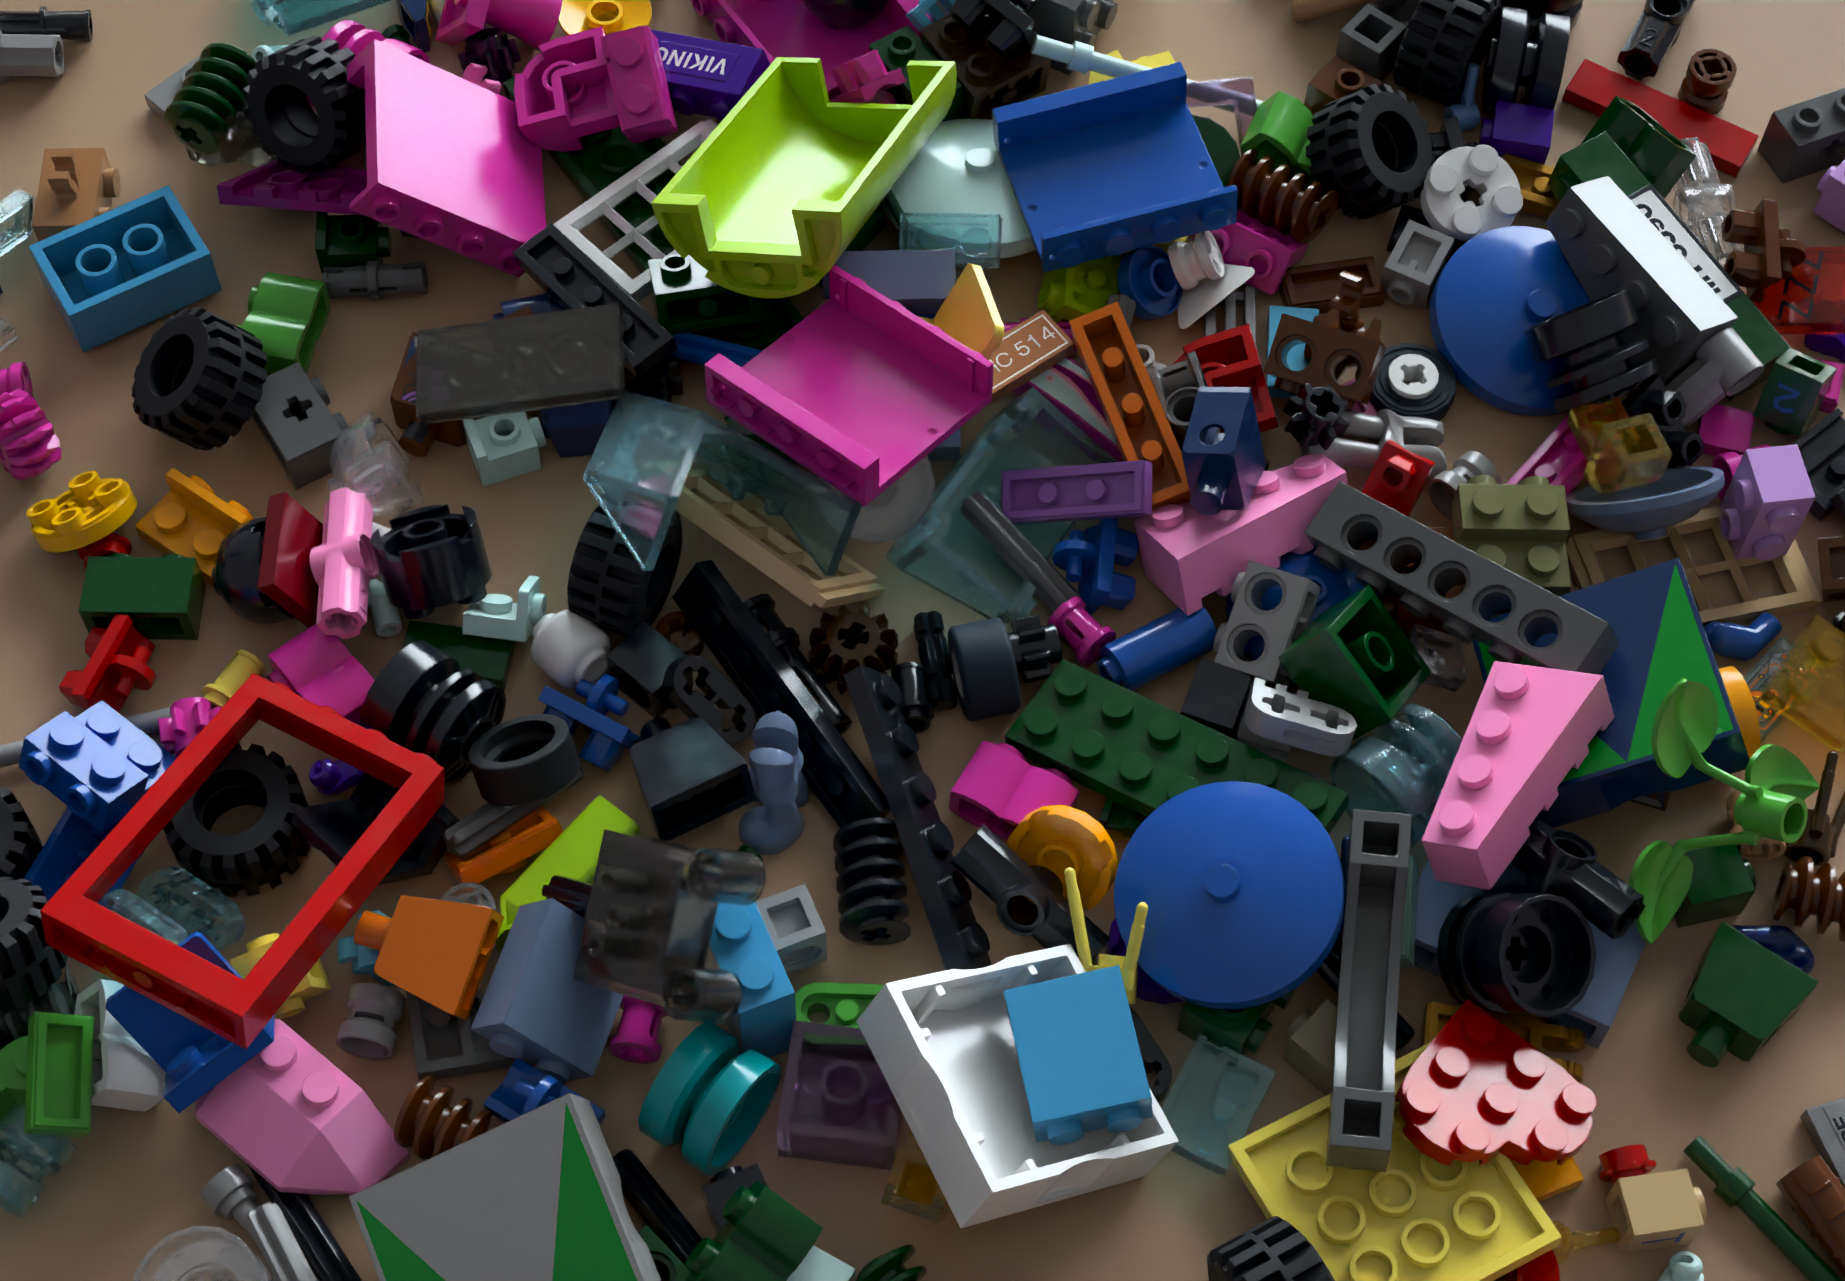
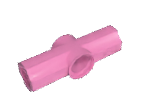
M347 487L330 492V500L324 505L322 545L315 546L310 551L311 570L319 586L316 625L325 635L338 636L344 640L361 635V628L367 623L369 580L375 579L380 575L371 544L373 502L365 492L353 491Z

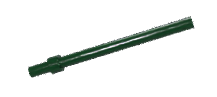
M1698 1136L1684 1149L1683 1152L1716 1185L1713 1191L1730 1208L1736 1205L1809 1281H1843L1753 1190L1756 1183L1740 1167L1734 1170L1701 1136Z

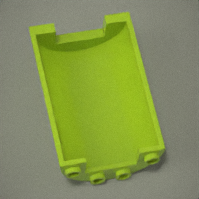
M776 57L651 202L654 215L661 230L683 259L690 255L697 263L708 270L705 275L706 278L728 290L757 298H784L809 290L818 284L822 277L831 270L947 115L955 96L957 81L956 62L910 60L906 66L913 105L829 102L821 58Z

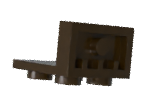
M951 13L923 27L921 31L922 40L940 61L956 62L957 80L963 86L961 119L990 120L992 119V109L1028 100L1045 91L1052 59L1032 54V47L1029 49L1023 43L1005 59L1000 57L990 49L983 38L996 23L987 15L971 32L959 25L952 18Z

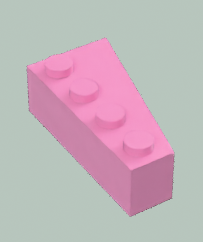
M1494 661L1421 840L1436 881L1488 890L1492 889L1530 836L1528 827L1542 809L1549 810L1559 795L1557 790L1559 784L1572 767L1575 769L1579 768L1589 754L1587 745L1597 731L1604 732L1615 716L1603 675Z

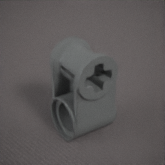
M1195 351L1188 353L1186 360L1159 370L1154 366L1146 369L1181 451L1199 386L1208 387Z

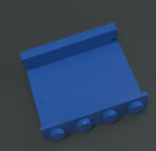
M1181 62L992 109L994 144L1044 272L1060 268H1070L1079 263L1111 255H1121L1130 250L1157 243H1168L1177 238L1208 230H1218L1224 226L1236 223L1238 189L1236 185L1223 187L1186 103L1187 74Z

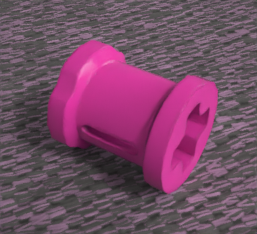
M1075 596L1062 603L1048 619L1047 625L1054 624L1056 626L1059 637L1076 653V661L1082 667H1088L1100 659V648L1114 641L1116 633L1109 626L1102 627L1085 610V602L1080 597Z
M640 989L626 990L620 1004L623 1012L618 1035L612 1037L610 1041V1052L617 1058L628 1062L640 1064L657 1062L662 1051L661 1046L657 1043L662 1018L668 1015L670 1001L656 992Z

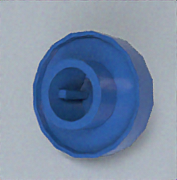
M1149 245L1132 250L1121 259L1117 271L1118 288L1120 294L1127 295L1136 302L1134 314L1141 319L1149 321L1172 314L1179 306L1183 294L1182 287L1177 281L1170 264L1168 253L1160 247Z

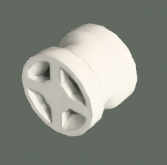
M1210 231L1197 233L1195 239L1188 243L1176 241L1169 244L1168 255L1177 281L1184 290L1197 287L1199 280L1204 278L1216 280L1224 277L1225 266L1223 257Z

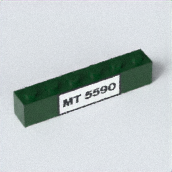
M1605 131L1560 155L1548 181V185L1551 187L1553 195L1558 202H1560L1570 187L1609 176L1736 314L1738 319L1731 327L1764 365L1765 369L1748 387L1735 395H1726V397L1731 401L1766 381L1775 361L1791 347Z

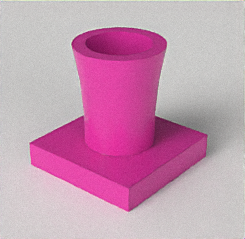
M445 0L435 40L454 46L482 30L484 23L540 51L538 46L549 42L555 30L561 12L562 0Z

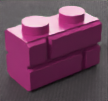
M641 25L600 37L604 56L608 61L606 65L623 134L627 136L631 143H639L678 132L658 40L649 26Z

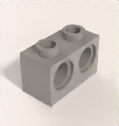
M1249 560L1246 571L1240 572L1234 581L1231 591V601L1234 603L1228 623L1223 622L1216 633L1213 651L1217 655L1214 663L1252 675V678L1256 677L1266 680L1267 683L1273 685L1281 684L1288 687L1290 678L1285 666L1278 657L1309 626L1322 588L1310 579ZM1272 586H1281V602L1274 609L1265 611L1262 607L1263 594ZM1262 636L1265 643L1262 655L1254 661L1247 662L1244 656L1247 642L1253 637Z

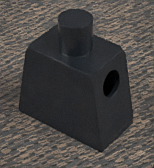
M692 717L673 727L665 718H653L645 723L640 731L642 741L634 744L629 750L642 795L661 845L756 800L745 759L701 718Z

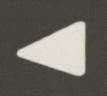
M1224 264V277L1216 280L1204 278L1199 280L1195 288L1189 290L1182 288L1183 295L1178 306L1179 328L1186 329L1249 280L1255 273L1254 268Z

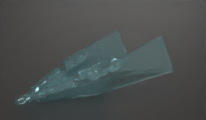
M625 390L621 391L585 469L583 480L643 571L654 570L676 504L694 461L710 467L707 475L723 484L734 500H744L746 492H754L767 500L764 507L767 515L782 516L825 576H835L862 506L860 503L704 411Z

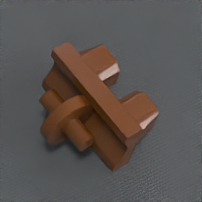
M1762 199L1754 211L1732 209L1722 222V240L1730 243L1744 244V252L1733 250L1726 258L1724 269L1738 286L1746 287V295L1752 302L1761 303L1765 299L1764 290L1767 287L1778 283L1781 279L1790 278L1792 276V268L1805 261V244L1800 240L1790 238V231L1788 229H1779L1778 202L1776 200Z

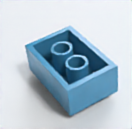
M169 185L29 246L45 287L83 352L222 290L209 250Z

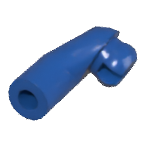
M1764 612L1747 627L1731 622L1720 623L1713 621L1708 623L1704 629L1714 653L1731 659L1748 661L1754 658L1781 632L1782 626L1776 617Z

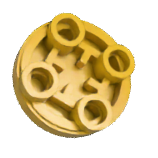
M87 471L69 481L68 487L70 490L55 499H45L32 505L26 511V516L31 523V532L42 550L47 552H66L92 544L114 532L132 516L137 507V499L129 484L123 479H100L97 471Z

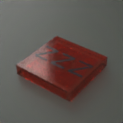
M1845 246L1806 247L1805 261L1792 268V276L1787 279H1781L1778 283L1767 287L1764 290L1765 299L1761 303L1753 302L1780 335L1845 333Z

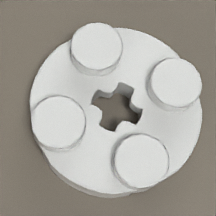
M1483 144L1476 147H1458L1440 156L1425 176L1424 189L1421 191L1420 197L1423 214L1434 230L1466 242L1481 233L1497 228L1509 227L1523 206L1520 185L1514 171L1505 160L1499 157L1498 152L1493 147ZM1465 186L1475 188L1481 196L1479 198L1480 206H1476L1472 201L1463 202L1460 195L1465 191Z

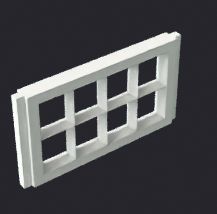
M710 118L705 122L703 120L553 224L637 303L652 293L649 269L635 279H632L611 259L634 242L653 259L665 257V254L644 237L645 234L659 224L655 215L634 228L613 208L636 192L651 204L657 195L646 185L669 169L676 174L682 168L679 162L695 152L718 126ZM605 215L626 235L604 251H601L581 231ZM674 250V251H672V252L669 253V254H675V253H678V252H677L676 250Z

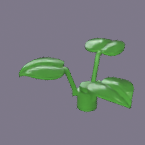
M1684 678L1669 690L1656 713L1651 736L1654 759L1661 771L1670 777L1680 778L1692 763L1697 770L1742 792L1735 803L1734 819L1738 825L1742 826L1743 832L1683 839L1677 841L1673 848L1668 842L1657 840L1649 844L1642 851L1632 868L1628 885L1644 896L1643 904L1646 906L1635 923L1642 939L1650 944H1653L1681 906L1690 888L1693 876V863L1688 856L1684 855L1687 851L1739 843L1757 846L1760 838L1794 843L1801 837L1807 824L1808 810L1804 800L1820 788L1806 766L1793 753L1784 747L1774 744L1763 745L1752 755L1745 770V781L1705 761L1701 753L1707 750L1715 737L1719 718L1718 706L1707 686L1703 683Z

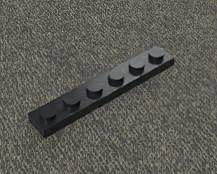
M711 559L696 562L672 596L673 600L740 692L750 702L758 717L761 718L768 713L781 711L795 722L798 730V746L804 759L801 771L807 779V784L841 829L847 824L858 820L885 818L890 812L886 796L714 562Z
M860 665L844 674V678L945 969L965 970L991 966L988 955L990 942L986 932L975 919L969 902L972 899L969 883L949 863L953 859L954 841L950 831L940 820L934 803L937 797L935 787L930 778L923 772L917 755L919 750L918 739L911 727L906 724L902 710L899 707V704L902 702L901 691L889 675Z

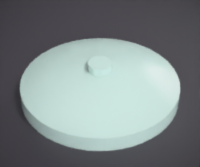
M955 119L941 122L892 187L920 244L931 250L955 249V257L980 260L1009 258L1035 250L994 144L993 120ZM883 199L881 203L885 213L894 226L900 230L885 199Z

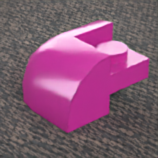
M602 26L559 37L539 45L541 53L526 65L522 74L515 73L514 95L518 127L532 144L546 150L562 152L582 150L581 137L620 127L606 65L608 61L604 56L600 38L605 35Z

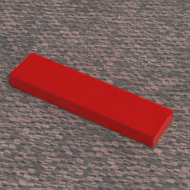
M1584 59L1566 87L1562 98L1563 101L1601 117L1615 96L1631 101L1686 144L1697 155L1695 160L1733 177H1737L1759 137V135L1588 59Z

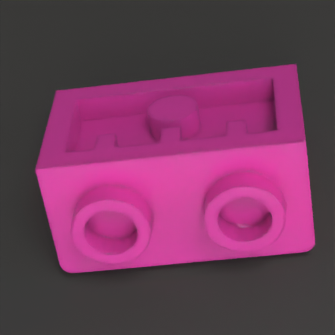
M1237 209L1235 224L1210 231L1220 248L1224 264L1254 268V275L1245 283L1270 295L1278 291L1287 268L1302 260L1309 245V242L1307 244H1298L1292 239L1291 235L1280 234L1275 229V226L1267 227L1259 218H1251L1241 209Z

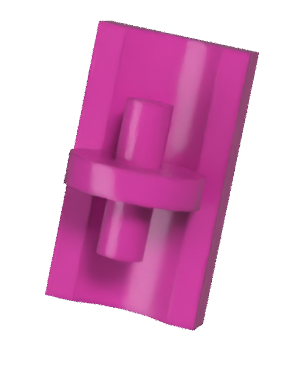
M877 49L831 69L842 93L832 98L831 102L897 104L894 96L886 91V89L898 86L906 82V79L900 68L887 72Z

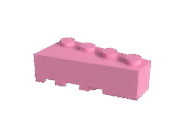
M1309 454L1299 457L1294 461V464L1274 471H1263L1247 508L1242 510H1220L1219 513L1208 516L1195 511L1190 501L1178 505H1163L1153 510L1152 516H1144L1134 520L1144 575L1189 616L1203 608L1201 598L1215 591L1222 597L1230 594L1236 577L1240 572L1246 571L1249 560L1277 569L1281 566L1282 555L1288 552L1305 554L1314 549L1304 531L1338 482L1341 481L1348 485L1346 471L1324 454Z

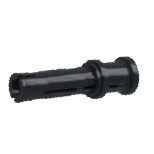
M760 594L745 601V606L759 625L766 627L768 633H765L790 667L794 669L793 671L796 675L805 681L820 702L818 703L838 732L841 735L845 733L852 724L850 717L844 713L825 686L823 680L817 675L800 651L799 634L794 628L786 627L775 612V601L769 594Z

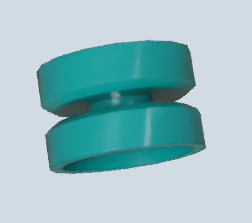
M706 1021L696 1027L678 1045L665 1062L644 1100L638 1125L642 1133L663 1147H672L682 1142L681 1152L683 1160L705 1175L714 1176L726 1168L754 1134L777 1092L782 1073L779 1064L757 1050L749 1049L738 1055V1038L710 1021Z

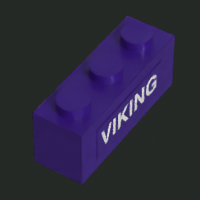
M651 29L658 40L673 110L684 115L699 114L715 117L722 121L770 65L764 49Z

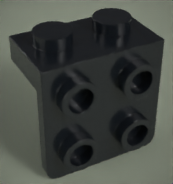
M364 772L349 799L297 808L291 817V823L303 834L304 840L310 846L320 850L337 866L399 789ZM442 804L377 886L432 874L447 849L442 837L446 829L459 822L460 819Z

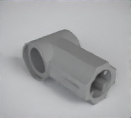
M1732 327L1720 331L1706 341L1696 352L1695 357L1697 360L1665 386L1667 391L1681 392L1687 406L1685 417L1681 420L1685 429L1690 427L1726 395H1735L1748 387L1765 369L1764 365Z

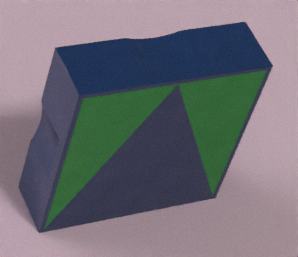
M1679 557L1559 596L1608 622L1619 642V646L1599 674L1604 677L1615 717L1604 732L1597 731L1587 745L1589 754L1578 769L1572 767L1557 787L1558 797L1548 811L1542 809L1539 812L1538 818L1550 827L1555 828L1608 812L1629 800L1641 796L1676 791L1715 779L1697 770L1692 763L1680 778L1670 777L1661 771L1653 756L1651 736L1656 713L1669 690L1677 682L1681 681L1682 678L1700 682L1707 686L1718 706L1719 718L1715 737L1707 750L1701 753L1705 761L1729 774L1746 769L1750 760ZM1509 613L1491 618L1489 622L1502 621ZM1548 633L1541 636L1536 641L1534 647L1550 645L1556 639L1557 634ZM1473 639L1472 643L1485 684L1493 663L1497 660L1487 652L1488 646Z

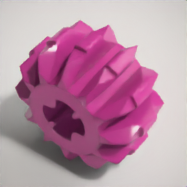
M20 388L0 395V462L5 471L9 472L12 477L22 481L31 476L36 477L50 469L53 464L61 459L62 450L59 447L60 440L55 435L52 429L53 425L46 418L44 410L40 409L35 398L29 396L27 392Z

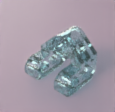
M168 866L145 877L140 884L137 895L125 889H115L106 893L98 902V904L111 911L115 910L117 914L176 945L180 944L194 932H200L217 951H220L238 942L244 933V917L239 907L231 899L178 866ZM167 886L171 888V892L166 889ZM171 899H172L175 903H177V904L173 905V904L170 902ZM212 915L215 918V922L209 916ZM216 928V930L219 931L220 934H217L214 931V929Z

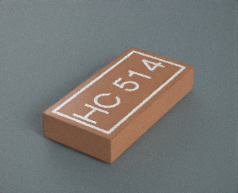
M1044 309L1005 332L1001 345L993 351L988 359L994 363L992 404L1074 353V342Z

